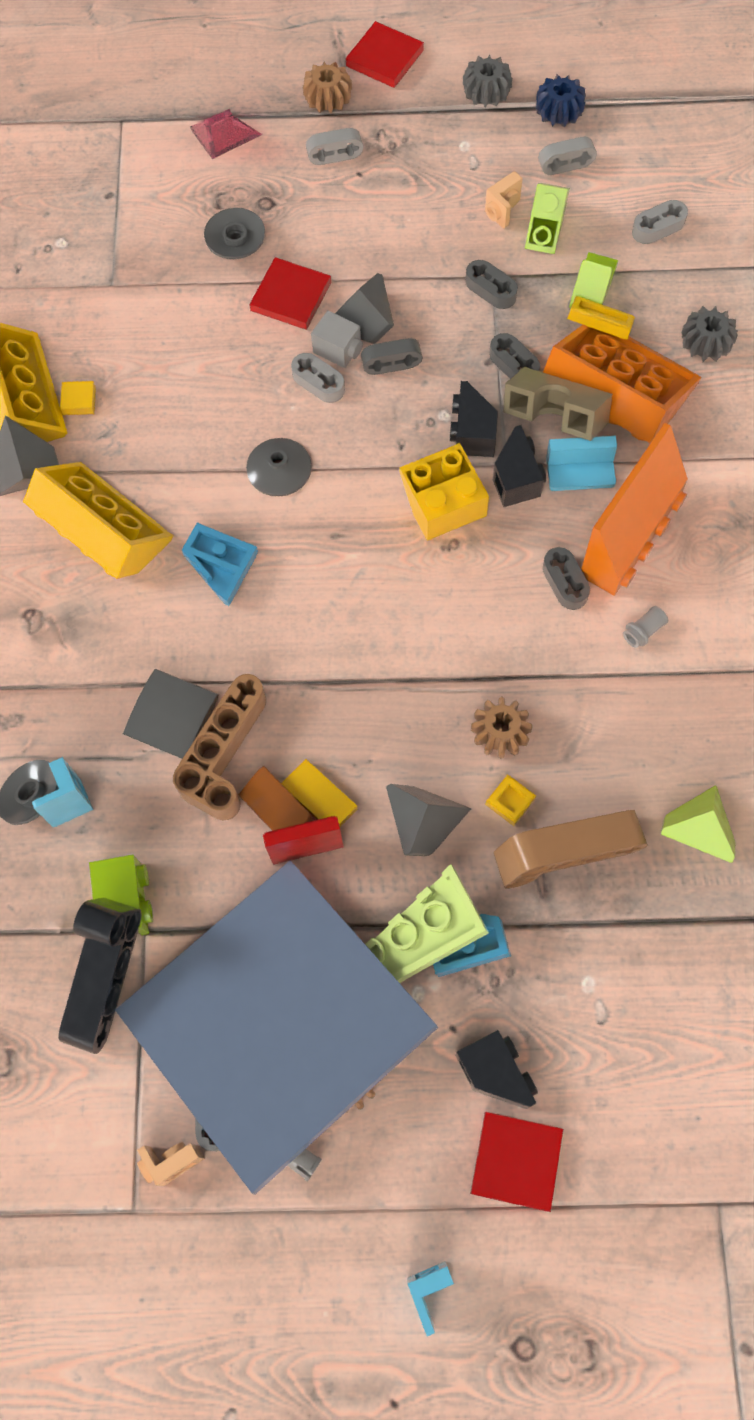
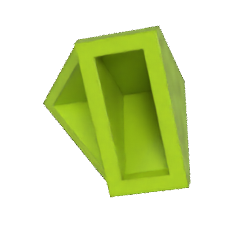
M716 785L666 814L663 820L661 835L730 863L733 862L736 842Z

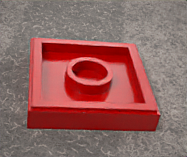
M375 21L345 58L346 67L395 88L424 51V42Z
M275 257L249 304L250 311L307 330L332 283L331 275Z
M337 816L326 817L263 834L265 848L273 865L344 848Z
M484 1112L470 1194L551 1212L564 1129Z

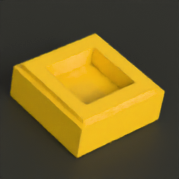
M94 381L62 382L60 401L62 415L95 414L96 386Z
M507 774L486 800L485 805L515 826L535 801L536 795Z

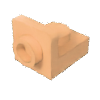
M515 171L489 187L486 191L485 212L492 221H496L503 229L509 226L511 208L520 201L523 178Z
M180 1142L172 1146L162 1154L164 1161L161 1163L151 1146L144 1145L137 1149L141 1160L137 1162L141 1174L148 1183L154 1181L156 1186L167 1185L205 1159L198 1146L192 1143L185 1146L184 1142Z

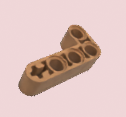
M242 674L232 682L173 774L174 786L182 799L222 821L234 818L241 806L234 786L220 776L266 705V696L262 683L255 675ZM226 720H238L235 727L231 729L222 728ZM210 748L220 749L214 758H203L206 750ZM189 778H200V782L195 788H184V784ZM221 794L231 796L230 801L226 805H214L217 796Z
M626 810L521 832L507 839L493 854L504 888L510 889L528 884L543 873L625 856L646 848L648 844L635 810Z

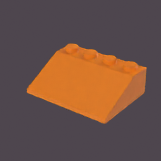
M581 325L553 346L543 373L613 394L609 423L619 425L631 432V435L636 439L647 441L648 443L652 442L664 423L668 424L702 378L629 336L625 340L585 325Z
M663 424L592 529L581 570L587 581L613 596L616 595L621 586L625 588L629 586L637 572L633 567L638 560L644 562L654 546L651 540L655 534L659 537L663 535L671 521L667 516L671 510L678 512L687 497L683 490L688 478L671 425Z

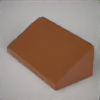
M262 766L238 794L271 831L313 821L311 814L265 766Z

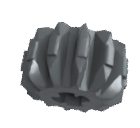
M490 54L486 59L478 56L475 62H469L463 75L466 99H472L474 105L482 103L485 108L488 104H493L497 107L499 101H506L510 88H512L513 79L509 64L502 63L501 57L492 59Z
M702 306L698 313L692 312L688 316L686 324L683 325L681 332L683 348L691 349V357L699 355L703 362L708 357L717 362L721 355L727 356L730 353L733 344L736 342L738 330L735 329L736 319H729L728 311L723 313L717 312L716 306L711 311Z

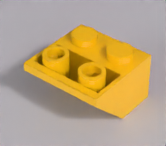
M460 443L399 467L413 515L427 541L487 516L489 495Z

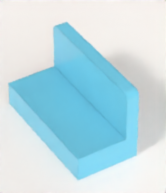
M616 436L594 437L592 441L583 438L549 439L546 462L550 490L565 491L615 487L616 477L613 461L617 450Z
M61 757L50 762L49 766L59 789L32 801L34 809L52 827H57L92 811L93 807L81 779L65 759Z
M442 1262L407 1278L408 1287L427 1337L434 1334L435 1330L424 1297L454 1284L446 1262Z

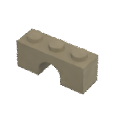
M523 367L505 383L503 412L531 422L542 414H557L563 417L562 432L592 441L609 423L613 394Z

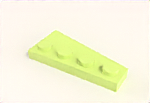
M451 864L441 873L442 876L433 885L427 886L416 896L417 899L404 912L398 913L388 922V927L376 938H371L365 944L399 983L489 933L458 873Z

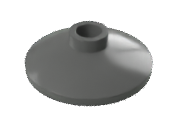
M228 208L216 213L209 219L204 229V238L207 247L215 255L225 259H241L250 256L261 247L265 239V227L263 221L256 213L244 208Z
M274 438L264 441L254 448L248 457L246 469L249 481L258 491L270 496H286L295 493L306 484L310 477L312 466L310 456L301 444L287 438ZM275 460H283L281 463L273 462Z
M30 761L20 766L7 778L0 790V817L4 821L12 825H22L40 816L34 809L32 801L59 789L49 766V761Z

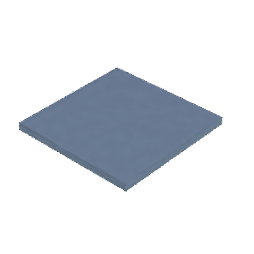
M291 860L115 1009L254 1195L438 1029L435 1022Z

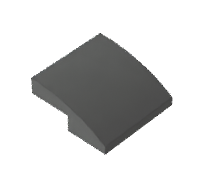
M154 669L137 699L123 735L183 759L211 716L219 694Z

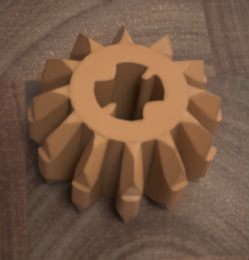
M324 61L322 66L313 64L312 70L305 72L303 95L310 108H317L319 113L328 110L331 114L333 109L342 111L343 105L349 103L352 80L345 67H338L336 62L327 65Z
M502 696L499 698L497 706L490 700H487L484 703L485 710L477 709L475 711L474 718L477 721L471 723V731L477 734L474 738L476 745L486 744L484 749L486 755L491 754L493 749L498 750V757L502 759L505 756L506 749L515 756L519 753L518 745L527 746L529 738L526 734L531 733L532 724L526 722L529 716L527 710L517 711L519 705L517 700L513 701L510 706L505 705V698ZM496 724H501L499 731L495 729ZM506 725L508 730L502 732L503 726Z

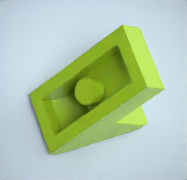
M588 252L586 260H583L581 263L569 308L572 307L577 296L603 305L615 274L618 260Z

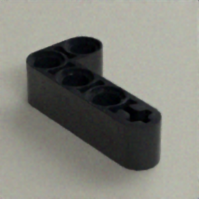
M104 897L87 900L80 906L74 920L73 931L76 935L85 937V941L59 1029L58 1039L60 1042L93 1054H98L104 1047L141 923L142 912L140 909Z

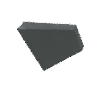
M379 273L360 287L335 313L359 325L361 340L373 344L379 341L394 326L383 275Z
M6 415L0 430V496L28 489L35 468L59 465L55 448Z
M389 784L386 786L403 853L406 856H429L433 854L472 809L415 786Z

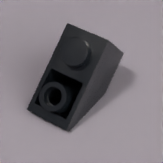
M461 381L460 394H453L452 414H458V422L451 421L450 441L456 442V444L460 443L467 456L494 457L498 411L468 381Z
M522 425L514 427L494 464L493 483L503 508L541 497L543 483L546 482L545 469L542 463L537 464L534 457L535 447L533 440L530 436L526 437Z
M499 1030L456 1052L455 1056L473 1091L524 1109H528L536 1104L533 1096L538 1094L537 1088L529 1073L526 1071L521 1074L514 1059L518 1058L519 1055L508 1035L502 1038Z

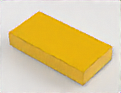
M577 296L574 299L567 319L627 340L635 317Z
M307 759L281 783L317 820L337 816L339 826L341 827L358 810V806Z

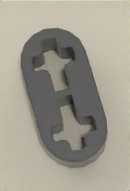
M475 260L469 263L466 268L465 283L471 291L498 309H507L515 304L518 286L511 277L485 260Z
M500 333L491 340L490 359L510 379L519 372L520 367L540 371V362L537 357L513 335Z
M412 338L369 345L361 352L364 371L371 375L411 369L418 366L423 359L419 342Z
M562 547L552 548L544 557L543 573L563 607L570 610L580 609L588 600L590 593L589 583L569 550ZM553 560H557L559 563L565 562L564 574L558 566L552 567ZM569 584L574 591L580 590L578 598L573 594L567 595Z

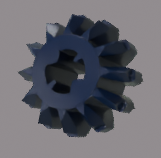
M556 74L554 80L551 78L545 79L543 85L539 86L536 96L537 114L541 115L542 122L551 121L552 127L555 124H561L564 128L568 122L576 123L578 117L582 116L586 103L585 88L580 86V80H570L569 75L561 78L558 74Z

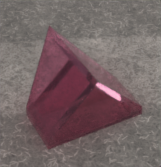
M230 109L190 126L193 134L212 159L263 135L233 116Z

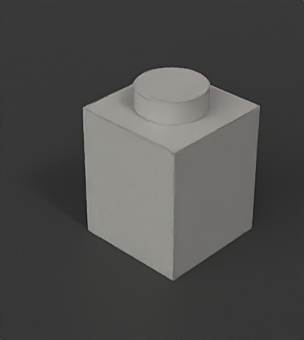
M328 310L311 332L313 353L343 368H346L352 358L356 359L359 356L363 347L360 326Z

